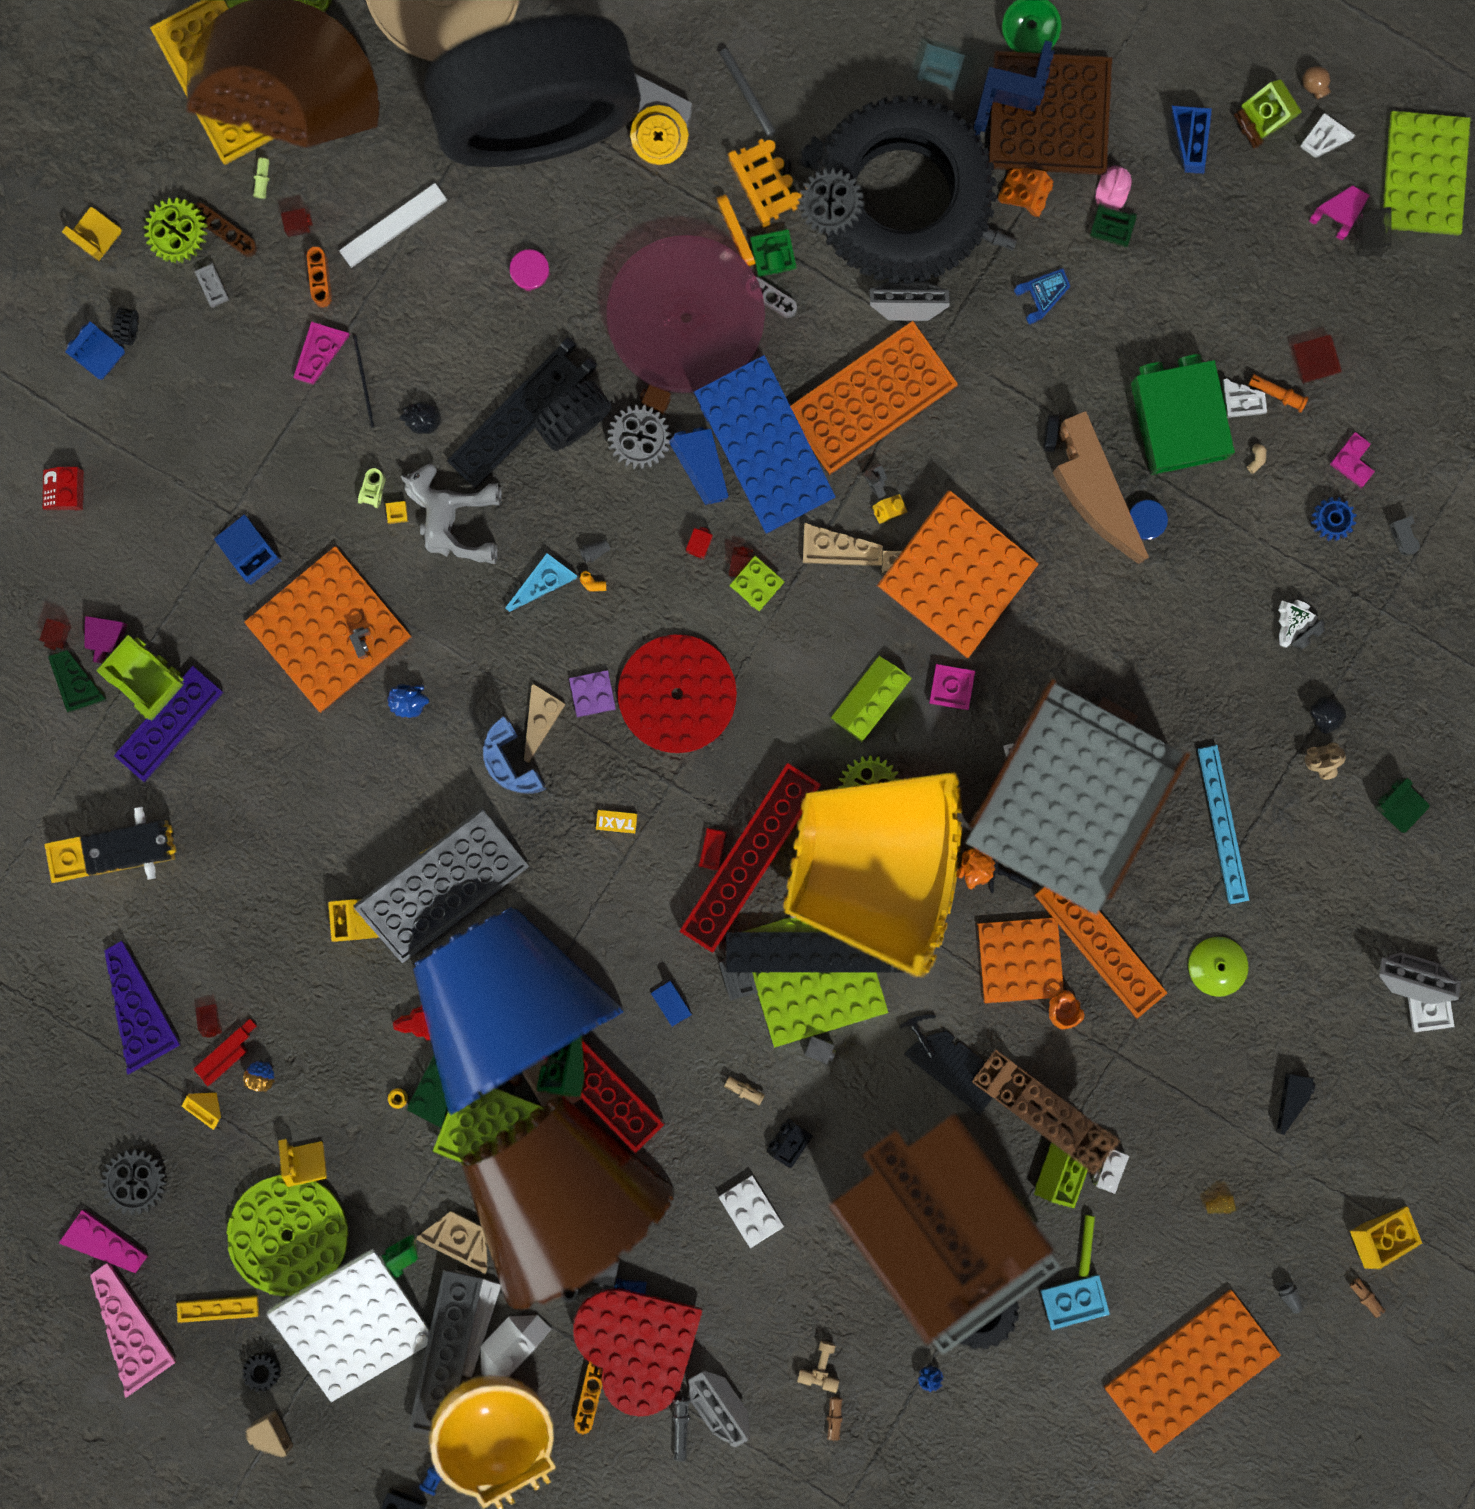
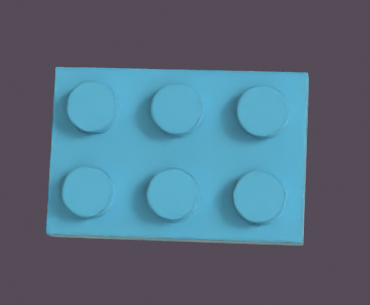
M1099 1274L1040 1289L1051 1330L1110 1315Z

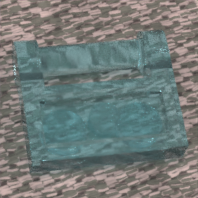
M927 44L917 80H928L949 87L948 89L954 91L965 55ZM926 67L952 74V79L926 72Z

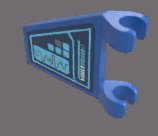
M1063 268L1032 281L1019 284L1014 289L1017 296L1030 290L1038 309L1037 312L1028 315L1026 318L1028 324L1041 320L1069 289L1070 284Z

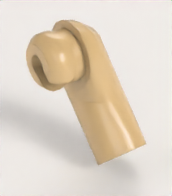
M1255 444L1252 448L1255 460L1247 466V469L1252 474L1266 462V448L1264 445Z

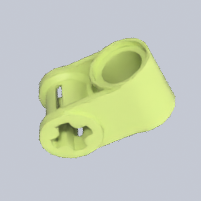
M372 468L366 472L358 497L359 504L367 503L374 505V508L379 507L386 480L385 475L380 470ZM378 473L380 475L379 481L372 483L371 476Z

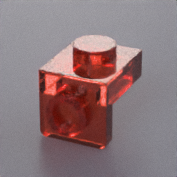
M744 546L734 547L729 576L737 577L752 560L753 550H749V548Z

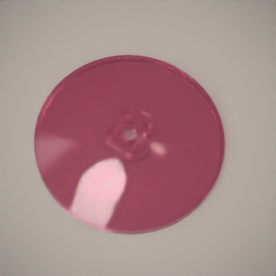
M681 235L667 237L640 249L618 272L610 289L607 302L608 331L614 349L621 361L642 381L658 389L674 393H694V391L748 364L759 346L764 329L765 306L763 295L750 267L730 248L700 236ZM682 314H690L692 317L691 321L688 323L682 322L680 319Z

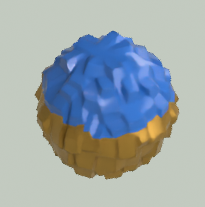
M256 1061L250 1064L243 1075L245 1087L259 1092H267L275 1082L274 1071L269 1062Z

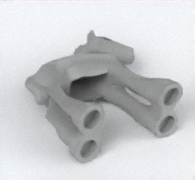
M431 463L407 476H401L405 483L404 488L407 495L420 506L426 508V522L421 523L420 534L425 537V548L428 552L440 553L447 557L451 550L457 557L496 564L498 549L494 542L485 543L477 548L466 547L460 544L450 531L455 520L457 508L464 506L484 507L500 505L502 489L498 487V483L488 484L480 492L463 494L450 490H434L430 488V483L437 469Z

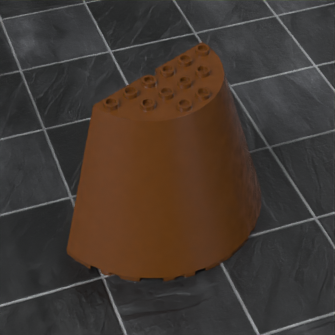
M248 0L226 10L215 18L201 34L194 46L187 68V112L239 128L246 123L252 127L253 132L305 148L377 128L380 115V100H378L379 89L377 81H375L371 62L365 56L353 34L348 32L340 21L330 17L326 11L300 0Z
M556 1096L547 1102V1106L542 1109H535L530 1113V1117L525 1120H518L514 1123L513 1130L500 1132L496 1136L497 1139L491 1143L489 1141L483 1143L479 1147L480 1150L474 1154L472 1152L468 1153L462 1158L463 1161L461 1162L504 1298L508 1305L514 1309H528L532 1306L531 1303L536 1301L539 1304L548 1303L554 1298L563 1296V1290L571 1288L573 1291L605 1271L618 1261L616 1256H619L624 1250L628 1253L647 1236L649 1232L648 1227L653 1221L655 1224L660 1222L666 1214V1210L671 1206L669 1200H673L675 1190L671 1184L564 1096L559 1098Z

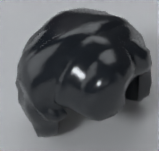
M1321 697L1316 704L1310 707L1309 711L1315 720V724L1318 726V730L1324 734L1340 728L1346 718V711L1341 702L1330 697Z

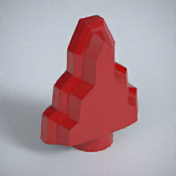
M422 1004L420 1007L413 1009L410 1015L401 1016L393 1022L394 1030L402 1033L412 1032L416 1037H425L426 1040H430Z

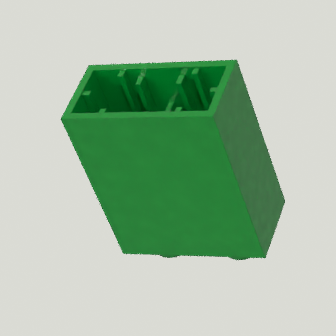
M1194 354L1178 359V368L1164 370L1162 362L1150 363L1139 367L1140 375L1136 376L1132 381L1131 389L1150 475L1227 460L1235 453L1215 360L1203 362L1201 354Z

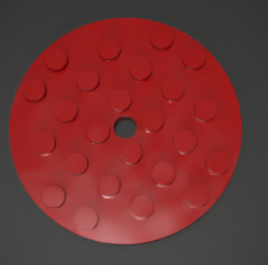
M687 635L662 636L641 646L626 663L618 685L619 708L628 728L646 745L667 753L692 752L713 742L729 724L736 705L735 678L726 659L709 643ZM676 688L683 691L682 698L678 700L672 697V691Z

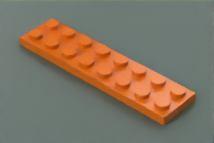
M1043 887L1034 895L1136 1019L1167 994L1166 990L1100 911L1095 915L1046 887Z

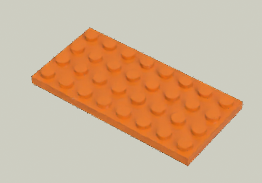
M912 321L790 407L814 455L828 475H831L956 388L958 383L914 321Z
M1230 1289L1105 1385L1104 1388L1152 1452L1155 1453L1276 1360L1281 1354Z

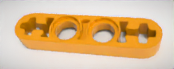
M724 194L717 197L718 206L745 267L754 265V257L727 195Z
M590 1362L574 1423L575 1430L580 1434H587L592 1429L602 1388V1378L597 1376L602 1374V1368L599 1367L597 1375H589V1372L594 1373L595 1365ZM591 1379H595L599 1383L598 1388L595 1390H591L587 1386V1382ZM585 1399H591L594 1402L592 1409L587 1410L583 1407ZM584 1414H592V1417L587 1416L586 1423L589 1426H585V1429H582L578 1422H582Z

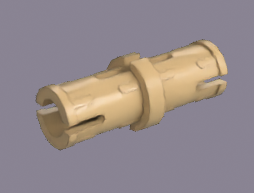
M731 1076L728 1077L724 1088L735 1092L740 1098L743 1099L744 1097L758 1106L765 1094L749 1087L750 1084H744Z

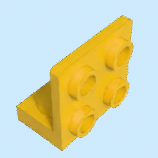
M90 207L73 230L66 226L62 233L96 260L100 261L122 233V230L93 207Z
M286 1139L278 1141L281 1176L287 1187L327 1178L324 1144L322 1141L297 1147L290 1146Z

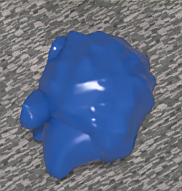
M399 684L397 687H393L389 691L387 698L390 711L395 713L396 716L418 717L423 711V707L429 703V698L420 693L424 690V685L411 686Z

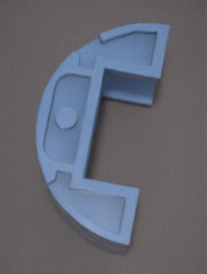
M505 717L501 718L489 730L483 748L484 762L488 772L498 784L517 793L533 794L546 790L547 788L538 772L534 770L519 778L517 777L501 746L516 739L518 736L510 721Z

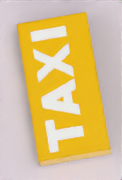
M598 810L596 830L636 833L637 814Z

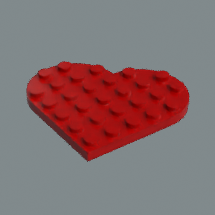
M604 1289L592 1297H588L579 1307L573 1325L574 1339L583 1357L590 1363L602 1368V1386L610 1403L623 1413L632 1416H649L662 1411L676 1398L683 1381L703 1310L700 1307L626 1289Z

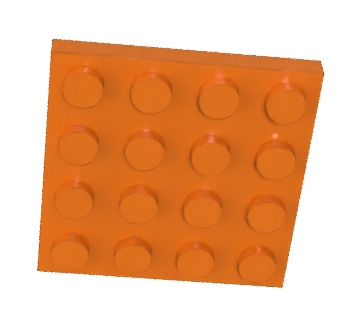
M1054 918L978 923L984 1003L1048 999L1064 991L1058 923Z

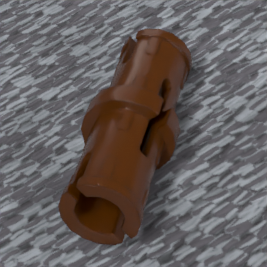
M1241 109L1238 111V114L1235 113L1233 115L1242 128V134L1246 135L1253 149L1259 147V144L1262 145L1264 143V140H1262L1256 130V124L1252 123L1245 109Z

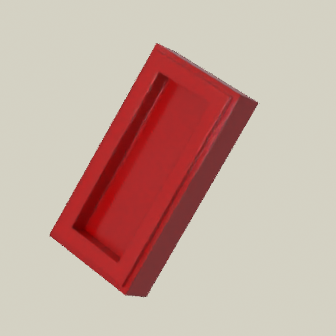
M707 828L699 867L718 871L726 832Z

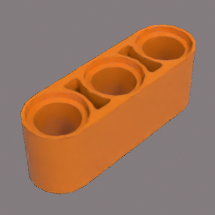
M311 247L307 252L311 297L317 306L326 307L332 300L328 259L321 248ZM316 254H321L322 257L319 261H313V257ZM319 273L324 274V277H323L322 280H320V281H316V280H315V276H316L317 274H319ZM319 293H326L323 300H317Z

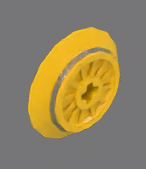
M663 105L650 106L638 113L632 123L630 132L632 146L639 157L648 163L657 165L668 164L679 158L687 147L689 136L687 124L680 113L671 107ZM655 131L658 133L660 131L663 132V140L660 138L658 140L655 139Z

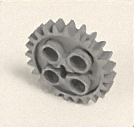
M635 405L633 411L628 406L626 408L627 413L620 410L621 418L615 415L614 420L617 423L611 422L609 425L613 429L607 431L608 434L612 435L607 441L613 442L609 449L616 450L613 457L619 455L618 462L624 459L626 461L625 467L632 463L633 469L636 468L637 464H639L641 470L645 464L650 468L652 466L651 461L658 464L659 460L657 457L663 459L665 456L662 451L668 452L669 449L665 445L670 444V440H667L666 437H669L671 433L665 432L669 425L662 424L665 418H658L660 412H657L655 415L652 414L653 408L646 411L645 405H643L641 410H639L638 405ZM626 422H634L636 425L635 430H629ZM646 425H652L655 428V433H648L645 428ZM622 433H626L632 436H623ZM640 433V436L643 438L641 441H638V438L634 436ZM645 438H655L656 441L654 442V441H652V440L645 439ZM623 441H630L633 448L631 450L625 449ZM644 444H649L652 448V452H644L642 446Z

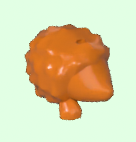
M976 848L967 850L962 854L961 867L956 872V877L961 879L965 876L966 885L972 890L975 886L979 884L984 885L993 878L995 861H993L992 857Z

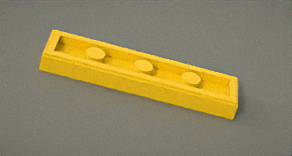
M258 1295L177 1302L178 1323L259 1316Z

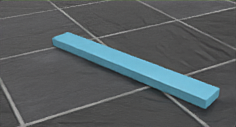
M1218 746L1198 748L1197 754L1228 904L1249 901Z

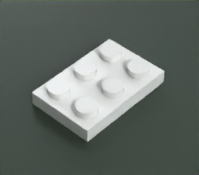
M1408 998L1413 1032L1454 1027L1451 1001L1428 1004Z
M753 1175L718 1196L750 1248L784 1227Z

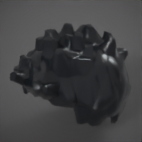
M425 401L402 408L405 413L399 416L400 420L405 421V425L417 434L433 433L441 424V416L434 404Z

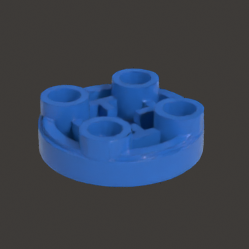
M1140 501L1129 511L1141 540L1155 539L1166 529L1168 523L1166 510L1156 501Z

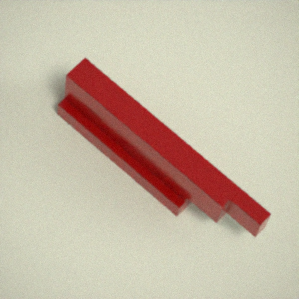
M249 1019L193 1069L207 1087L214 1083L248 1052L242 1043L250 1037L249 1033L257 1027L252 1019Z

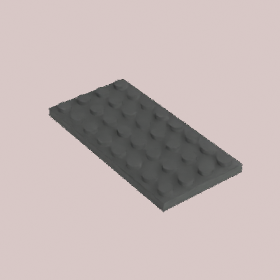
M481 808L353 906L400 962L404 963L525 871L529 865L483 808Z

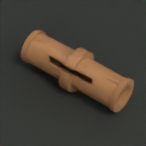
M1360 1278L1354 1280L1355 1284L1351 1282L1349 1286L1358 1295L1360 1302L1367 1306L1375 1318L1381 1316L1379 1312L1383 1314L1385 1309L1375 1299V1294L1365 1287Z
M830 1397V1409L827 1416V1421H829L827 1439L840 1440L841 1422H843V1417L841 1416L843 1398Z

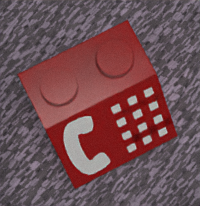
M55 467L43 470V510H83L84 471L78 467Z

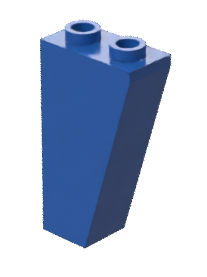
M704 427L694 429L692 433L686 434V431L675 433L669 441L670 445L704 504L709 505L725 501L729 496L711 429L705 430Z

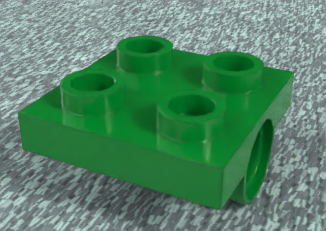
M789 229L750 237L758 277L797 268Z

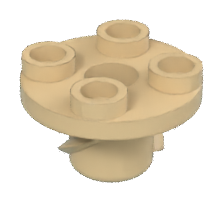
M1329 743L1326 746L1309 748L1305 756V764L1308 769L1318 772L1320 778L1329 780L1337 776V768L1344 763L1346 756L1344 750L1337 743Z

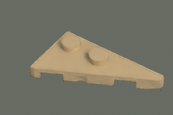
M534 684L531 686L524 760L528 763L566 705Z

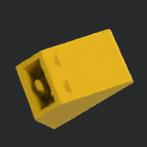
M361 899L328 902L331 942L380 938L354 909L353 905Z

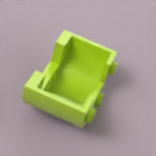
M127 635L96 671L110 684L119 688L135 704L134 707L144 717L152 721L184 685V679L180 676L181 673L171 666L169 668L166 665L168 661L161 655L156 657L145 648L146 643L139 637L134 639Z

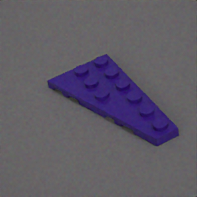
M120 941L104 950L108 974L111 979V990L115 1001L119 1034L122 1039L123 1055L127 1066L126 1071L127 1075L177 1048L181 1043L125 942Z

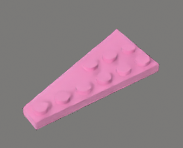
M106 1263L90 1276L96 1297L100 1303L101 1315L106 1324L107 1336L114 1360H116L118 1366V1374L120 1380H122L126 1398L176 1363L177 1360L110 1263Z

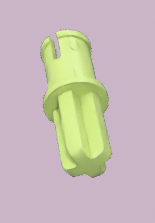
M267 158L258 159L257 176H254L255 188L253 194L257 198H266L267 183L270 181L267 177L269 159Z

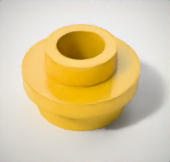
M396 1088L389 1093L388 1102L393 1108H402L407 1104L408 1095L403 1089ZM395 1095H400L402 1097V1100L400 1102H397L395 1100Z

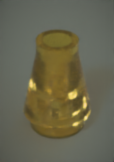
M1226 1194L1212 1201L1205 1202L1208 1214H1232L1231 1212L1236 1211L1233 1195L1228 1196Z

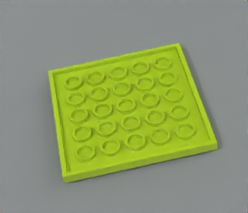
M789 917L743 932L824 931L797 918L790 919ZM752 972L774 1048L889 1013L876 972Z

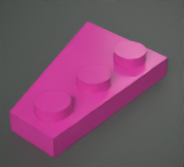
M311 322L293 378L314 385L350 334Z

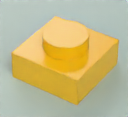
M406 501L385 503L388 524L408 522Z

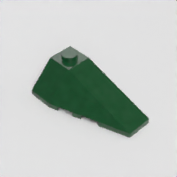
M582 1035L549 1054L546 1065L541 1066L536 1091L562 1096L581 1097L584 1081Z

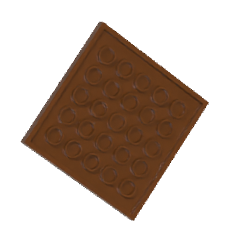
M995 51L993 68L1034 78L1040 53ZM1054 54L1049 67L1048 79L1044 87L1043 99L1040 106L1036 105L1034 112L997 102L992 103L989 162L994 164V169L1031 168L1045 172L1104 175L1107 173L1112 57Z

